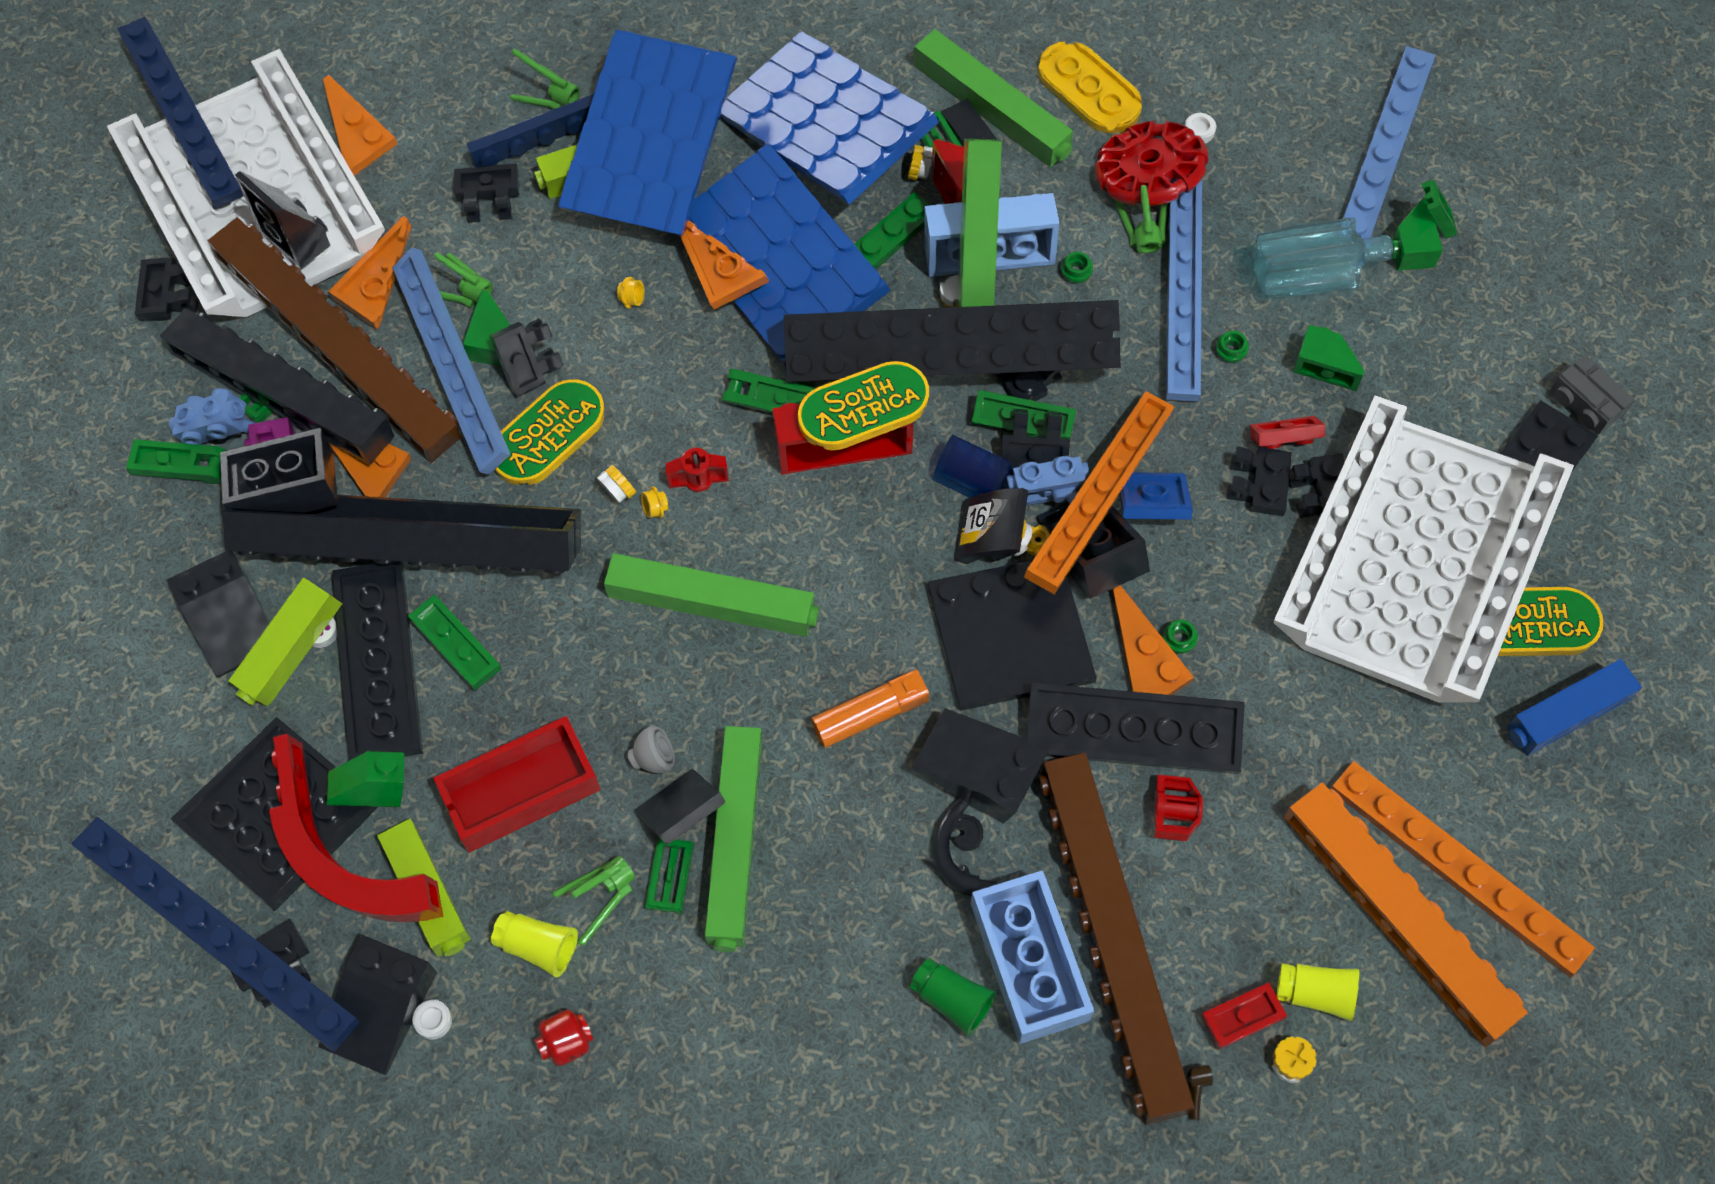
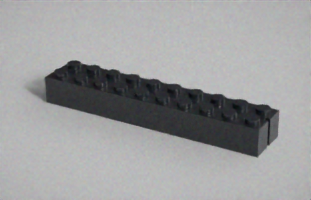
M1119 300L783 315L786 382L838 380L892 361L908 363L919 369L924 376L1121 368L1120 337L1113 338V331H1120Z
M337 495L338 505L306 513L227 508L222 511L225 551H238V554L243 556L272 553V556L277 558L306 555V558L311 560L340 557V560L345 562L374 559V562L378 564L407 561L412 566L440 563L446 568L474 565L480 570L507 567L514 572L540 569L548 574H561L570 570L574 558H576L581 549V509Z

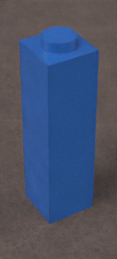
M1619 659L1517 714L1507 726L1509 737L1517 748L1523 749L1525 754L1529 756L1632 700L1643 687L1622 659Z

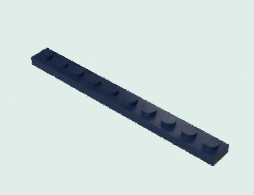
M96 817L71 843L79 852L332 1052L338 1049L360 1023L351 1013L99 817Z

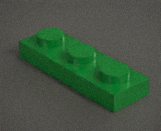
M913 192L854 244L875 270L925 227V206H931V204L916 192Z
M978 390L972 424L1013 432L1014 409L1028 410L1029 414L1027 435L1046 436L1048 411L1061 412L1062 415L1060 437L1071 438L1076 409Z
M435 594L408 615L412 624L474 691L502 670L495 658Z

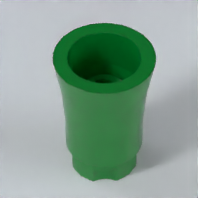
M927 958L918 968L910 985V989L913 992L919 994L923 1001L952 1021L967 1037H970L977 1030L991 1009L997 994L996 991L965 978L946 965H939L931 958Z

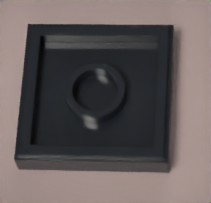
M691 769L635 809V812L640 820L667 845L718 809L726 801L715 787L694 769Z

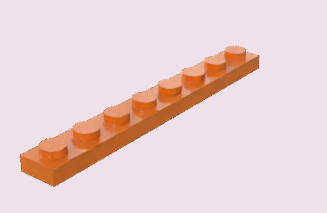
M1145 391L1026 570L1024 578L1055 595L1171 416L1175 406Z
M1355 761L1350 764L1331 787L1341 796L1344 802L1571 978L1576 974L1595 949L1592 944Z

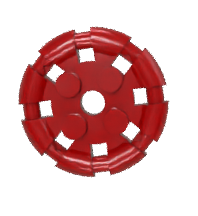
M1155 121L1138 123L1127 127L1125 132L1120 135L1115 134L1104 144L1098 153V161L1095 163V176L1101 189L1108 191V195L1116 201L1132 206L1142 203L1141 186L1146 185L1149 206L1162 205L1177 200L1178 195L1182 192L1189 193L1201 181L1206 173L1205 165L1208 164L1209 160L1208 149L1203 139L1199 135H1194V131L1185 125L1166 121L1165 124H1156ZM1155 136H1162V139H1155ZM1148 159H1150V160H1152V161H1154V162H1145V161L1148 160ZM1174 178L1177 180L1174 183L1170 182Z

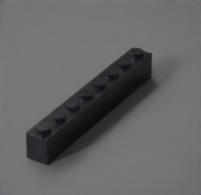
M185 308L160 335L171 355L239 393L245 394L248 398L282 417H288L291 422L307 431L321 428L327 442L368 465H371L395 436L389 425L390 419L377 408L371 410L365 407L357 397L351 394L345 396L338 392L330 382L326 380L320 382L314 379L304 368L300 366L297 368L292 367L277 353L269 354L263 351L261 346L255 341L241 339L227 326L219 327L204 313L196 314Z

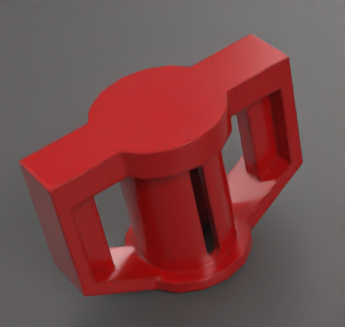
M701 448L688 449L681 457L665 463L669 488L687 487L693 492H703L710 488L712 483L729 481L726 456L709 454ZM694 454L697 455L698 464L694 462Z
M1158 774L1154 803V838L1187 841L1201 824L1203 796L1189 777ZM1164 789L1189 792L1192 797L1165 794ZM1166 819L1193 822L1190 827L1166 825L1163 822Z

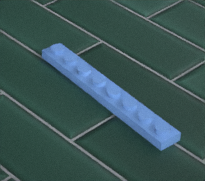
M1406 46L1338 231L1336 243L1366 251L1436 56L1435 54Z
M1174 178L1170 182L1174 183L1177 180ZM1202 179L1189 193L1182 192L1178 195L1177 200L1169 202L1166 400L1199 402L1201 396Z
M411 247L392 267L479 472L490 474L511 454L421 250Z

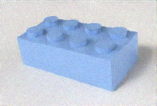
M1053 193L999 198L996 270L1055 264L1059 218ZM962 202L925 206L924 248L929 277L959 274Z
M1043 870L972 892L971 907L1019 1044L1090 1022L1094 1009Z

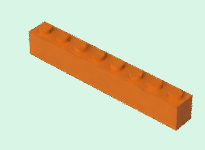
M1322 782L1288 809L1284 816L1288 824L1485 1048L1528 1014L1523 1007L1524 1003L1520 996L1514 990L1506 988L1497 978V972L1487 960L1480 959L1470 948L1471 944L1468 938L1461 931L1454 930L1444 919L1445 915L1442 909L1435 902L1426 899L1419 891L1417 881L1409 873L1401 871L1393 862L1394 858L1391 852L1384 845L1376 843L1368 834L1369 830L1366 824L1359 817L1351 815L1344 807L1343 799L1334 789H1328Z

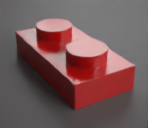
M1315 416L1251 424L1250 437L1259 446L1270 449L1279 448L1282 446V443L1288 442L1310 444L1316 438L1325 437V424Z
M1270 982L1216 1006L1201 1015L1218 1050L1281 1022L1287 1017Z

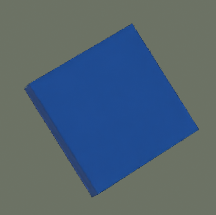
M1134 472L1119 494L1123 519L1192 520L1193 508L1186 474Z

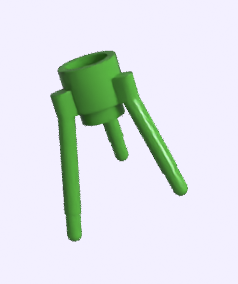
M517 49L512 50L513 55L552 81L548 89V95L552 97V101L515 94L510 95L511 100L552 109L578 100L580 87L562 79Z
M1142 185L1141 200L1144 221L1137 225L1135 231L1123 204L1115 199L1113 200L1130 237L1131 247H1137V251L1140 253H1154L1162 248V244L1166 243L1165 225L1168 203L1161 205L1159 224L1156 226V222L1151 221L1147 186Z
M440 253L434 254L437 260L463 277L459 284V290L463 293V296L439 291L442 299L462 303L472 308L474 303L478 302L481 290L488 291L491 295L493 290L492 282L477 274L451 253H447L446 257Z
M619 855L612 861L605 862L599 868L552 892V896L556 898L574 890L571 895L573 898H576L600 883L608 893L616 890L617 893L579 940V945L581 946L585 945L591 936L594 935L621 899L632 891L629 883L636 877L630 866Z

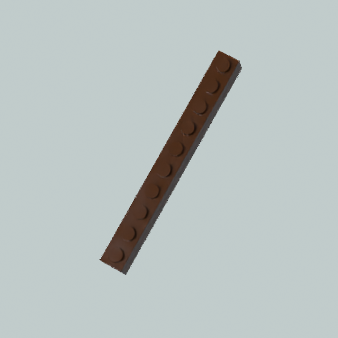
M236 217L207 240L215 258L373 409L377 408L385 413L390 419L389 424L430 463L434 462L461 438L457 428L459 423L456 417L449 410L442 411L435 405L437 404L436 399L427 389L419 390L413 384L415 381L410 373L403 367L397 369L391 363L393 360L386 350L381 346L375 348L369 342L371 339L359 325L354 328L348 322L349 318L338 305L332 307L326 301L327 297L317 285L313 284L310 286L305 281L306 278L302 271L295 264L289 266L283 261V254L274 244L271 243L268 246L263 242V236L251 223L246 225Z
M1086 752L1044 762L1042 775L1038 776L1039 789L1043 797H1049L1052 807L1047 810L1049 823L1052 830L1058 829L1062 841L1057 843L1062 864L1068 863L1072 875L1067 878L1070 894L1073 899H1079L1082 911L1078 912L1080 928L1083 934L1089 933L1092 947H1088L1090 962L1093 969L1099 968L1103 982L1099 983L1100 996L1104 1005L1110 1004L1114 1018L1109 1020L1111 1033L1115 1042L1121 1041L1125 1054L1120 1056L1121 1067L1125 1078H1132L1136 1093L1131 1094L1134 1111L1137 1117L1143 1115L1145 1125L1188 1115L1195 1107Z

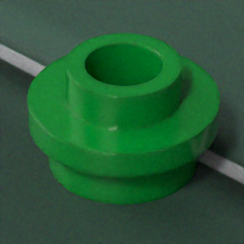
M1083 252L1070 253L1063 259L1061 264L1062 275L1073 283H1081L1088 280L1093 272V263L1088 255ZM1080 267L1082 270H1074L1072 268Z
M1233 330L1222 334L1216 343L1218 356L1227 362L1234 363L1243 360L1249 350L1246 337L1239 331ZM1227 346H1234L1237 350H1231Z
M1182 619L1174 620L1165 627L1163 639L1174 653L1184 654L1190 652L1196 646L1198 632L1189 621ZM1178 633L1183 634L1186 637V641H1177L1174 635Z

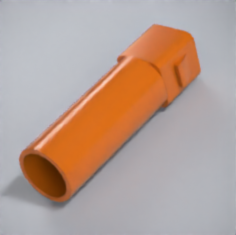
M915 669L888 681L884 685L811 717V723L821 745L825 749L929 702V691L920 673Z

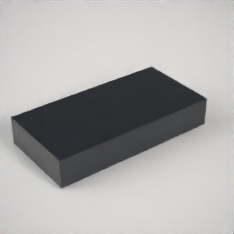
M968 99L941 111L962 147H964L965 139L997 140Z

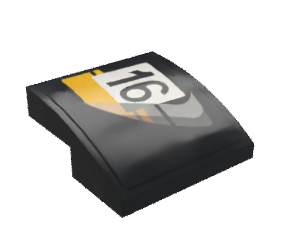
M1024 488L1002 489L965 499L956 560L963 564H969L989 556L999 561L1020 552L1028 490Z

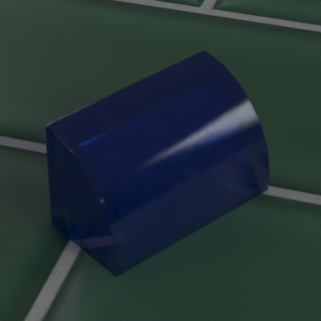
M952 434L938 460L933 481L970 498L982 493L1004 489L1007 484L1006 476L1011 475L1012 463Z

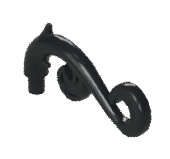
M959 797L944 813L936 828L932 848L934 859L925 858L924 862L932 867L949 887L959 893L972 896V892L997 885L998 881L980 879V875L971 874L966 865H962L961 870L951 857L950 838L953 831L962 830L964 832V835L956 836L954 840L957 847L963 851H973L983 841L981 822L974 816L963 814L970 803Z

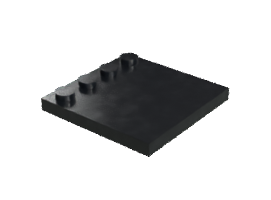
M1033 560L928 581V589L960 711L1030 697L1031 682L1067 686H1082L1096 683L1097 677L1068 576H1066L1055 595L1024 578L1026 570Z
M278 717L271 721L170 818L178 828L274 912L305 881L287 861L272 827L269 809L282 805L276 792V787L280 783L278 771L272 761V752L275 750L273 737L287 733L302 743L314 823L324 846L331 855L378 808L375 806L327 805L328 771L336 768V766Z

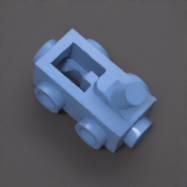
M218 388L212 391V396L205 398L190 396L185 404L176 406L175 416L171 417L169 427L172 435L180 439L182 443L201 445V443L215 439H224L227 436L240 432L249 434L248 425L256 422L244 419L246 402L233 395L231 391Z
M1062 456L1055 458L1051 462L1040 464L1028 462L1013 468V475L1006 476L1007 489L1024 488L1028 490L1026 506L1049 501L1062 503L1066 500L1071 504L1090 474L1087 462L1081 463L1080 456L1074 458Z

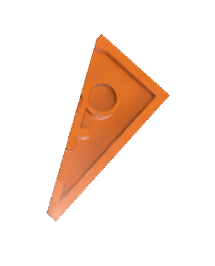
M328 75L323 78L341 154L353 175H356L396 146L397 141L383 125Z
M405 216L328 291L331 299L376 330L381 325L396 278L392 267L402 258L412 228L408 218Z
M689 220L687 221L684 234L680 236L709 303L714 310L769 282L764 271L761 269L757 270L747 263L742 256L731 252L726 245L711 235H706L697 229L695 224Z
M329 443L363 494L369 497H386L412 459L409 453L388 444L371 465H368Z
M1119 585L1114 588V605L1116 615H1118L1121 641L1132 691L1173 695L1193 682V675L1122 586Z

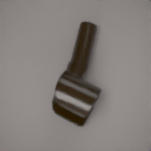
M1209 1065L1192 1067L1188 1072V1081L1195 1107L1190 1113L1191 1120H1199L1201 1087L1213 1085L1212 1072Z

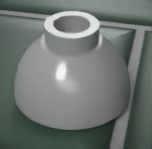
M650 725L645 728L636 738L634 747L628 751L629 761L636 770L643 768L651 773H666L674 767L675 754L672 744L666 733L658 726Z

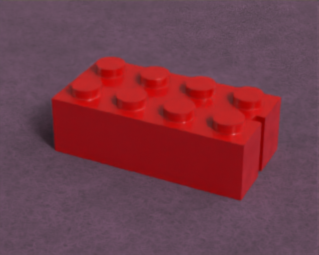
M787 403L781 407L772 408L775 440L782 475L913 454L912 437L914 422L844 449L827 450L824 449V446L811 444L802 435L798 423L800 404Z
M567 715L433 778L449 810L459 837L469 853L601 791L596 775Z

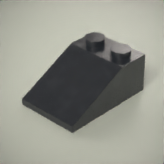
M239 171L235 174L259 231L297 266L302 269L331 246L326 235L328 231L327 226L318 216L312 218L300 200L296 197L291 199L282 190L244 172Z
M321 428L220 452L222 504L224 508L306 513L338 505L334 453Z
M1069 502L1037 515L1038 522L1046 527L1049 535L1069 507ZM1112 506L1069 571V574L1089 599L1150 572L1145 539Z
M224 551L166 579L217 678L239 667L270 624L242 564L233 551Z
M945 708L911 769L1004 824L1016 814L1047 753L1013 733Z
M361 935L344 968L334 998L336 1003L356 1017L360 1023L335 1052H332L321 1042H319L318 1047L386 1076L413 1023V1014L416 1008L423 1002L437 971L426 960Z

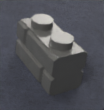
M1586 355L1561 373L1551 388L1559 404L1571 408L1578 415L1579 421L1584 427L1593 429L1599 435L1624 416L1635 401L1632 396Z

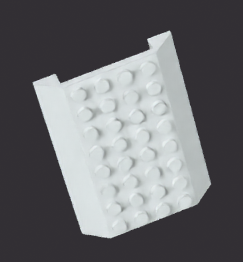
M280 49L251 61L258 76L257 78L195 106L234 176L239 171L244 172L282 190L291 199L296 197L305 206L307 213L312 218L318 216L327 226L328 231L326 235L331 246L302 269L297 266L304 274L305 281L312 286L353 267L374 247L385 229ZM135 113L108 125V130L205 312L213 315L248 317L266 308V305L215 258L207 242L209 238L236 217L244 224L249 225L251 223L258 229L245 197L243 196L215 209L166 119L144 128ZM261 233L263 236L262 241L269 246L272 242ZM280 250V252L284 256L283 261H285L289 266L295 264Z
M1374 396L1277 612L1274 624L1305 651L1436 702L1479 703L1574 465L1541 453L1536 465H1529L1404 420L1407 406Z

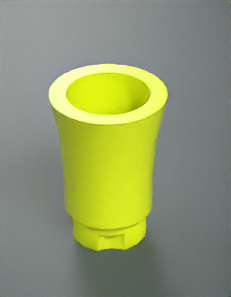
M506 911L504 914H500L494 924L491 943L496 947L502 948L504 952L534 964L555 978H558L565 972L575 951L578 932L573 927L555 925L520 913L516 915Z
M1281 963L1276 996L1279 1001H1291V1005L1322 1011L1352 1022L1358 995L1359 969H1335L1297 964L1295 967L1294 965Z

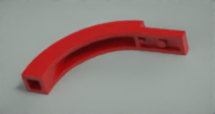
M287 733L273 737L275 750L272 752V761L278 771L280 783L276 787V792L282 805L269 809L278 844L295 872L311 888L325 898L369 918L407 923L443 917L438 882L425 874L394 880L361 877L347 871L331 856L324 846L314 823L302 743Z

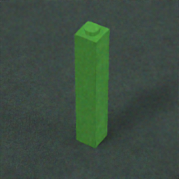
M934 29L914 46V66L959 100L968 99L979 115L1050 168L1058 160L1064 161L1069 156L1073 148L1071 145L1072 129L939 31Z
M964 140L957 307L994 305L1002 141Z
M615 553L612 554L604 581L605 590L609 598L808 637L810 626L816 627L820 612V606H815L813 592Z
M726 726L719 792L726 802L717 811L705 932L707 944L713 945V949L720 952H734L736 947L745 946L763 748L762 728Z

